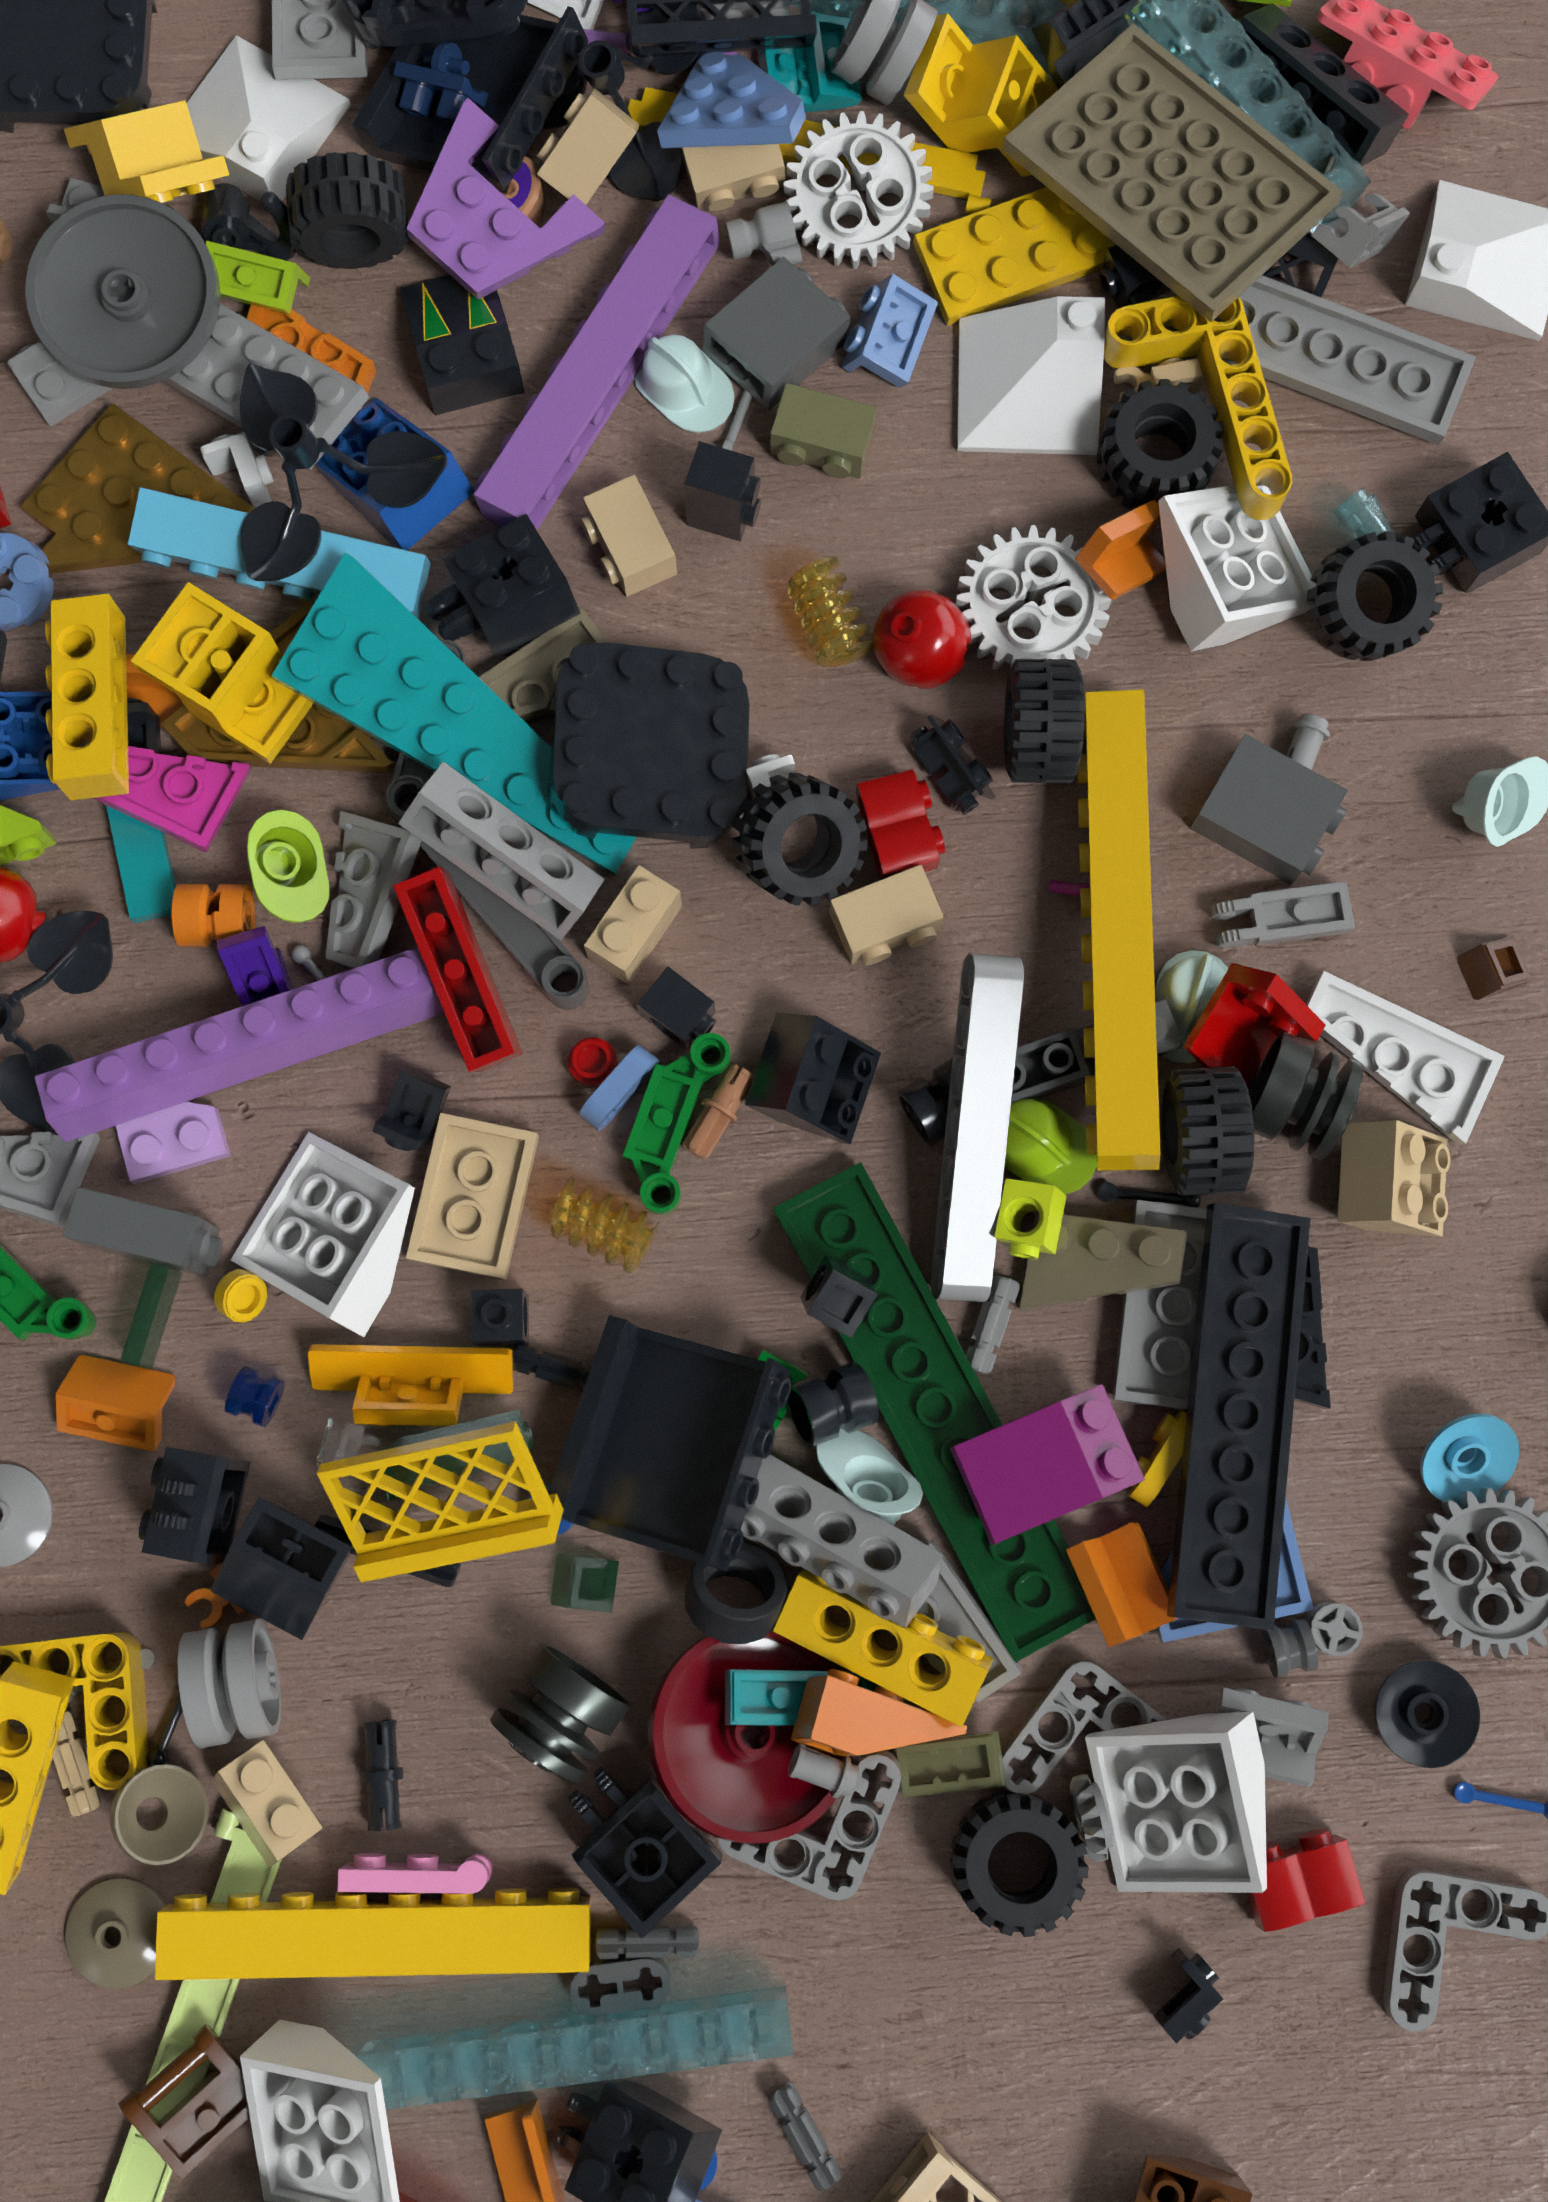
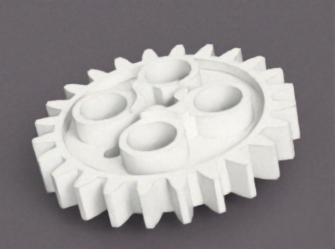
M864 111L859 112L857 121L853 124H850L844 112L840 113V127L834 128L829 121L824 119L822 121L823 135L821 137L810 130L807 132L809 149L799 145L795 146V157L800 163H787V175L792 180L784 182V194L791 196L786 201L789 204L791 214H796L792 218L795 231L806 229L802 235V243L805 247L818 241V258H822L829 250L833 251L835 266H839L844 256L847 255L851 256L853 269L858 268L861 256H867L872 267H876L877 253L882 251L892 261L895 258L894 245L897 243L908 250L910 248V237L907 232L913 234L922 232L923 224L919 218H929L931 206L925 201L933 198L934 186L926 184V182L932 179V167L921 166L926 160L925 149L912 151L915 145V135L913 133L902 139L899 138L900 122L896 121L888 130L883 128V114L880 113L875 118L873 124H866ZM870 152L876 154L880 160L869 166L859 163L857 158L863 153ZM839 155H844L849 162L857 187L861 191L866 190L867 206L874 217L880 222L879 225L874 226L871 224L859 192L857 190L851 191L850 175L842 162L837 158ZM825 174H832L839 179L837 184L829 188L818 185L816 180ZM885 193H894L901 198V201L897 205L890 207L881 204L878 198ZM849 214L858 217L860 223L856 227L848 229L839 226L837 221L842 216Z
M1031 525L1028 537L1022 538L1016 527L1011 528L1009 542L1006 543L1002 537L995 534L991 543L992 551L983 545H979L976 553L978 561L970 559L966 561L964 572L968 576H960L957 589L962 594L957 595L955 604L960 610H964L963 614L967 618L969 627H971V643L981 642L977 657L980 659L989 653L995 655L992 669L997 670L1004 662L1010 663L1011 668L1015 659H1075V655L1086 660L1091 651L1089 644H1099L1103 634L1099 629L1106 628L1110 617L1103 611L1109 609L1112 599L1105 594H1101L1103 590L1075 560V557L1082 548L1076 552L1071 549L1074 537L1071 534L1062 543L1055 541V528L1051 527L1045 538H1039L1036 526ZM1043 566L1052 575L1046 578L1038 577L1031 571V568ZM1063 582H1067L1070 585L1055 589L1057 585ZM994 588H1003L1011 594V597L1000 600L993 597L989 591ZM1028 598L1030 602L1024 604L1025 599ZM1042 600L1041 606H1038L1036 603ZM1059 605L1070 606L1074 609L1076 615L1064 617L1055 610V607ZM1010 616L1008 620L1002 623L996 621V618L1002 619ZM1018 627H1027L1036 636L1031 639H1022L1013 630Z

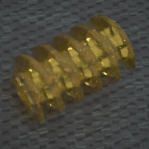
M836 556L824 557L804 566L791 577L786 586L789 597L794 599L793 606L796 614L802 616L800 623L803 631L809 633L807 637L809 645L816 650L814 654L816 662L822 667H838L853 663L864 657L873 648V641L859 643V639L864 637L869 631L867 624H851L861 616L860 608L855 606L844 608L854 599L852 590L837 591L847 582L846 575L844 573L830 574L840 565V561Z
M570 1176L560 1190L549 1214L548 1224L552 1221L551 1236L558 1240L570 1230L569 1245L574 1248L579 1247L588 1238L587 1253L590 1256L598 1255L606 1247L605 1262L612 1266L624 1256L623 1270L628 1274L633 1273L644 1260L656 1235L660 1221L651 1229L646 1228L648 1212L644 1210L633 1221L628 1219L629 1203L624 1202L615 1212L611 1211V1195L608 1193L597 1203L592 1202L594 1187L592 1185H588L577 1195L574 1193L575 1177Z

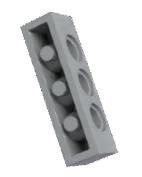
M442 762L419 791L398 823L560 941L585 911L604 881V878L445 762Z
M769 1455L766 1459L763 1458L757 1476L759 1480V1493L753 1507L746 1511L741 1527L743 1536L747 1539L761 1542L778 1552L789 1564L797 1567L801 1566L820 1577L831 1589L852 1596L867 1605L878 1617L892 1620L906 1628L937 1585L944 1555L776 1457ZM828 1541L835 1542V1543H838V1544H831V1543H828ZM870 1567H876V1568H880V1569H882V1570H875V1569H872V1568H870Z

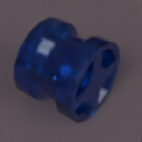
M245 1365L237 1374L228 1392L225 1412L233 1416L245 1414L251 1417L253 1424L265 1428L279 1406L284 1392L285 1381L276 1377L262 1378L256 1369Z

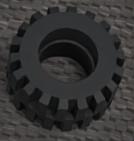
M332 152L326 153L324 156L311 157L307 159V163H299L294 167V172L289 173L286 179L289 237L292 247L296 248L297 253L303 258H310V262L318 265H327L330 268L358 269L377 266L378 263H385L393 259V255H398L404 250V245L408 242L404 182L402 181L401 174L398 170H393L391 164L386 161H378L377 157L368 154Z
M1159 379L1157 386H1152L1150 380L1139 384L1137 392L1129 388L1122 394L1120 402L1115 401L1110 409L1099 442L1097 463L1101 464L1099 470L1101 480H1110L1107 489L1113 497L1119 493L1123 496L1121 504L1128 508H1131L1133 503L1142 506L1152 500L1159 504L1158 501L1165 495L1204 490L1206 485L1209 484L1223 449L1224 441L1221 440V437L1224 433L1222 422L1215 421L1219 413L1214 404L1209 406L1204 404L1207 396L1200 390L1192 394L1188 391L1190 385L1181 381L1178 387L1170 386V379ZM1149 434L1166 436L1179 446L1183 457L1171 461L1154 459L1140 449L1136 439Z
M1384 531L1377 536L1373 532L1337 548L1336 551L1328 554L1321 561L1323 567L1315 570L1310 579L1316 583V586L1307 590L1306 601L1314 602V608L1307 611L1309 621L1317 619L1320 627L1314 630L1319 639L1328 637L1331 640L1327 645L1328 649L1334 653L1345 650L1344 658L1350 660L1363 657V661H1373L1414 646L1421 641V635L1430 632L1435 624L1429 618L1439 615L1442 607L1441 603L1435 602V597L1443 594V583L1435 584L1433 575L1440 573L1436 563L1432 565L1427 564L1425 558L1430 553L1423 546L1414 550L1412 548L1414 539L1406 535L1396 539V532ZM1363 571L1378 575L1386 582L1390 589L1392 609L1384 624L1374 622L1366 617L1358 606L1355 591L1357 580Z
M1015 659L1008 673L1004 709V757L1008 776L1012 783H1072L1080 766L1084 734V686L1080 668L1075 659Z
M789 773L787 779L778 774L769 778L771 785L769 787L759 783L752 789L756 797L752 801L744 798L739 807L745 810L742 818L735 817L732 828L739 831V836L732 838V848L741 853L735 858L739 867L747 872L746 876L752 882L779 900L783 899L789 904L800 906L801 902L804 901L811 906L820 904V895L829 900L838 896L836 888L840 884L848 888L854 881L849 876L853 868L860 871L864 861L858 858L859 851H867L868 840L860 836V833L867 830L865 820L856 815L860 811L856 803L846 798L847 794L810 775L806 777L800 773ZM813 814L817 824V835L814 845L801 859L791 863H784L781 854V843L787 828L796 819Z
M1236 1067L1178 1069L1170 1072L1165 1084L1162 1102L1163 1147L1170 1181L1176 1192L1181 1196L1240 1193L1245 1190L1248 1184L1254 1160L1253 1113L1247 1085Z
M1003 1792L992 1794L991 1800L985 1803L980 1800L972 1806L974 1811L968 1818L965 1815L958 1824L960 1827L957 1837L953 1836L951 1843L953 1858L950 1859V1864L957 1889L969 1910L978 1916L980 1922L989 1928L991 1926L998 1928L1001 1934L1012 1936L1013 1932H1021L1023 1937L1035 1936V1930L1041 1928L1049 1932L1057 1928L1054 1923L1062 1916L1067 1920L1075 1912L1071 1908L1075 1899L1081 1901L1085 1893L1082 1882L1083 1878H1088L1089 1866L1084 1860V1855L1087 1854L1084 1842L1079 1838L1077 1833L1079 1831L1074 1824L1046 1799L1036 1794L1031 1796L1015 1792L1009 1795H1004ZM1014 1832H1029L1041 1839L1048 1851L1046 1872L1040 1882L1027 1891L1018 1893L1003 1891L994 1884L989 1875L988 1859L995 1844L1004 1836Z

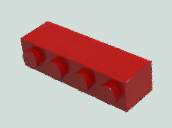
M439 866L393 885L468 1071L478 1073L522 1055V1049L450 872Z

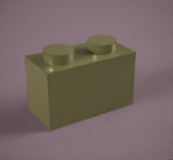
M786 383L771 431V456L778 457L780 461L791 466H802L805 464L823 469L825 473L836 478H847L850 476L860 479L875 431L877 407Z

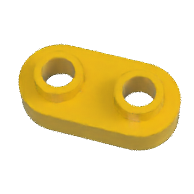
M1183 1410L1175 1417L1169 1413L1164 1416L1152 1435V1439L1158 1442L1157 1446L1148 1460L1143 1456H1140L1137 1460L1145 1480L1132 1485L1128 1496L1144 1507H1148L1155 1499L1183 1455L1187 1413Z

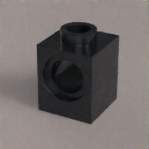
M1118 245L1107 248L1102 270L1099 272V280L1104 294L1108 298L1113 297L1118 309L1124 306L1144 303L1170 292L1171 289Z
M669 966L666 967L637 1003L640 1016L685 1050L700 1035L710 1033L717 1022L712 1017L716 1013L715 1002Z
M826 1254L800 1298L808 1315L852 1338L878 1294L868 1277Z
M523 1289L471 1290L472 1342L478 1346L529 1345V1295Z

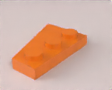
M251 305L246 319L360 384L368 394L377 372L373 360L332 334H324L309 325L302 315L292 309L289 315Z

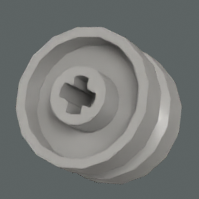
M901 0L861 1L843 34L842 43L833 61L831 72L848 83L853 84L864 75L873 61L866 80V92L871 97L888 106L909 76L936 20L938 10L923 0H909L896 20L894 18Z
M255 1619L230 1624L225 1638L222 1637L215 1627L183 1633L179 1642L177 1660L178 1685L186 1726L193 1743L199 1749L231 1742L236 1728L246 1739L278 1733L282 1707L280 1677L273 1642L263 1620Z

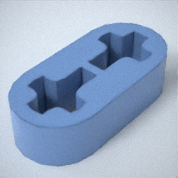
M637 1045L589 1097L580 1110L579 1115L597 1131L605 1128L649 1079L655 1065L659 1064L660 1060L642 1045Z

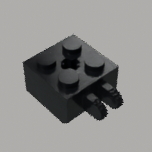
M1509 452L1500 455L1429 494L1415 515L1424 531L1412 538L1414 539L1412 548L1416 550L1423 546L1427 549L1434 545L1440 556L1429 560L1427 564L1432 565L1436 563L1440 573L1433 575V577L1450 569L1465 593L1478 589L1539 555L1548 545V510Z
M527 513L442 558L454 584L440 591L438 595L434 594L425 606L432 620H441V622H438L439 626L437 628L444 640L454 642L457 639L459 640L460 637H465L480 629L492 651L498 654H506L581 614L565 575Z
M166 1447L164 1457L159 1456L152 1470L151 1486L156 1488L152 1508H147L144 1511L139 1526V1539L144 1540L141 1553L199 1564H221L233 1542L251 1462L192 1450Z
M600 1767L592 1775L600 1790L608 1795L618 1808L605 1819L586 1794L576 1789L568 1797L572 1806L593 1829L575 1847L571 1856L639 1937L643 1939L722 1863L723 1854L702 1830L692 1825L673 1807L654 1775L648 1778L629 1796L606 1769ZM646 1843L647 1847L649 1844L655 1845L659 1849L656 1856L659 1864L650 1867L649 1860L646 1866L639 1864L636 1860L640 1851L637 1845Z
M633 2081L606 2082L598 2102L577 2092L570 2094L566 2107L576 2115L589 2121L590 2124L586 2134H582L574 2127L565 2125L558 2126L554 2134L553 2140L577 2155L565 2185V2191L583 2202L696 2201L722 2129L647 2086Z

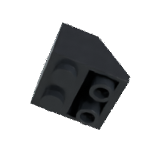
M776 1012L745 1105L777 1122L844 1144H851L881 1052L817 1016Z
M258 1497L231 1544L210 1591L303 1640L354 1547L352 1544L264 1497Z

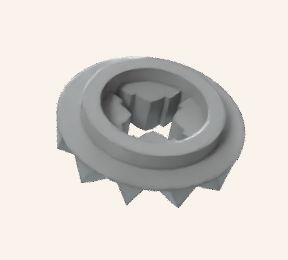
M1087 1774L1072 1777L1070 1797L1080 1839L1084 1842L1087 1855L1094 1862L1108 1860V1848L1113 1847V1839L1100 1788L1097 1783L1091 1784Z

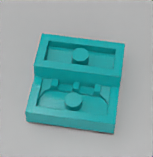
M811 12V14H816L817 35L812 47L757 50L760 69L802 99L805 112L859 105L862 100L859 80L850 84L831 72L833 61L851 18Z

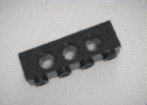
M1273 3L1242 17L1223 55L1224 59L1356 168L1386 154L1409 115Z

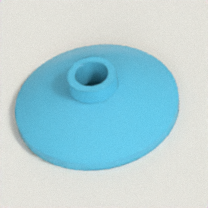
M1469 1414L1450 1421L1432 1436L1423 1451L1420 1472L1425 1486L1439 1500H1452L1461 1505L1460 1492L1471 1491L1477 1501L1481 1488H1492L1494 1493L1497 1492L1510 1479L1517 1466L1520 1451L1517 1436L1505 1421L1489 1414Z

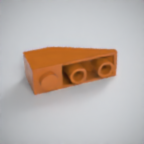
M830 1669L828 1675L808 1678L799 1707L798 1718L790 1740L835 1756H859L963 1735L966 1733L967 1726L963 1725V1727H960L921 1706L919 1709L905 1704V1698L883 1687L876 1686L874 1692L857 1686L859 1682L858 1677L843 1671Z

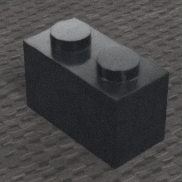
M701 441L698 442L684 483L687 526L741 542L746 526L754 527L761 505V499L757 498L761 478L755 477V457Z

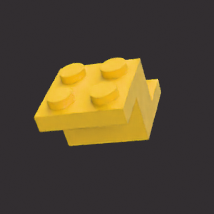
M945 13L936 16L929 37L915 63L904 92V97L949 149L970 153L998 148L1021 177L1032 174L1003 151L1004 138L1058 89L1017 35L972 44L951 16Z
M186 100L64 128L69 148L87 145L89 154H92L105 196L119 194L136 195L162 203L173 200L174 197L213 190L215 186L212 179L229 175L224 155L207 159L202 158Z
M189 582L131 659V663L136 669L176 693L191 715L269 764L272 763L314 704L273 680L272 674L283 655L270 632Z

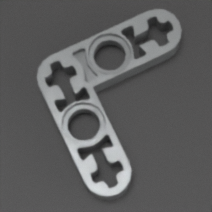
M1082 1660L1069 1663L1061 1671L1002 1751L1006 1779L1005 1786L1015 1793L1029 1794L1035 1792L1044 1783L1089 1720L1103 1731L1115 1729L1111 1722V1713L1113 1708L1120 1703L1129 1702L1137 1708L1139 1713L1137 1725L1148 1724L1151 1719H1154L1156 1722L1165 1721L1166 1719L1099 1666ZM1091 1671L1094 1674L1091 1684L1104 1695H1107L1109 1686L1116 1690V1693L1103 1703L1099 1716H1096L1092 1709L1100 1703L1091 1696L1082 1693L1078 1698L1074 1697L1073 1692L1076 1686L1070 1680L1075 1673L1085 1676ZM1051 1711L1061 1713L1067 1723L1065 1735L1055 1742L1044 1740L1038 1731L1040 1718L1045 1713ZM1029 1734L1038 1746L1052 1753L1046 1761L1037 1753L1029 1765L1030 1769L1034 1772L1033 1777L1029 1781L1021 1777L1015 1783L1010 1780L1014 1771L1008 1764L1013 1757L1022 1761L1029 1754L1032 1748L1022 1743Z
M887 1750L864 1754L859 1757L855 1764L859 1767V1774L854 1790L849 1797L842 1796L826 1838L805 1829L793 1836L784 1838L794 1839L804 1848L805 1856L797 1865H784L775 1856V1847L784 1839L768 1842L765 1856L757 1853L760 1843L740 1844L717 1838L718 1844L723 1852L730 1857L825 1898L836 1901L848 1899L856 1893L861 1885L899 1790L901 1781L899 1762ZM878 1763L886 1765V1775L891 1778L890 1782L880 1781L875 1791L874 1802L883 1803L881 1808H878L866 1798L852 1797L854 1791H857L862 1797L865 1796L869 1786V1775L863 1771L865 1768L874 1770ZM851 1811H864L870 1816L873 1828L869 1834L856 1838L850 1836L845 1831L843 1819ZM835 1840L848 1850H852L847 1861L846 1872L852 1878L850 1880L842 1878L838 1885L829 1882L830 1872L825 1869L826 1866L835 1868L841 1856L842 1846L833 1845ZM853 1851L863 1852V1854L861 1857H859Z
M1412 1869L1405 1872L1398 1880L1395 1889L1383 2003L1387 2015L1401 2028L1411 2032L1422 2031L1433 2023L1438 2011L1447 1926L1526 1940H1538L1548 1934V1899L1543 1894L1523 1886L1426 1869ZM1423 1881H1425L1426 1888L1434 1891L1433 1901H1424L1421 1916L1427 1921H1432L1431 1929L1418 1923H1406L1408 1915L1416 1919L1419 1917V1902L1413 1900L1410 1894L1412 1889H1421ZM1472 1889L1483 1891L1488 1902L1486 1912L1477 1919L1467 1918L1462 1911L1461 1902L1463 1896ZM1527 1899H1529L1530 1906L1538 1909L1537 1919H1528L1526 1927L1523 1920L1511 1914L1501 1913L1502 1903L1512 1907L1525 1908ZM1414 1934L1424 1935L1430 1946L1428 1957L1419 1964L1408 1963L1403 1955L1404 1942ZM1401 1970H1405L1415 1976H1426L1425 1983L1414 1979L1413 1994L1422 2001L1421 2009H1412L1410 2018H1407V2013L1398 2007L1399 1999H1408L1411 1988V1981L1405 1977H1400Z

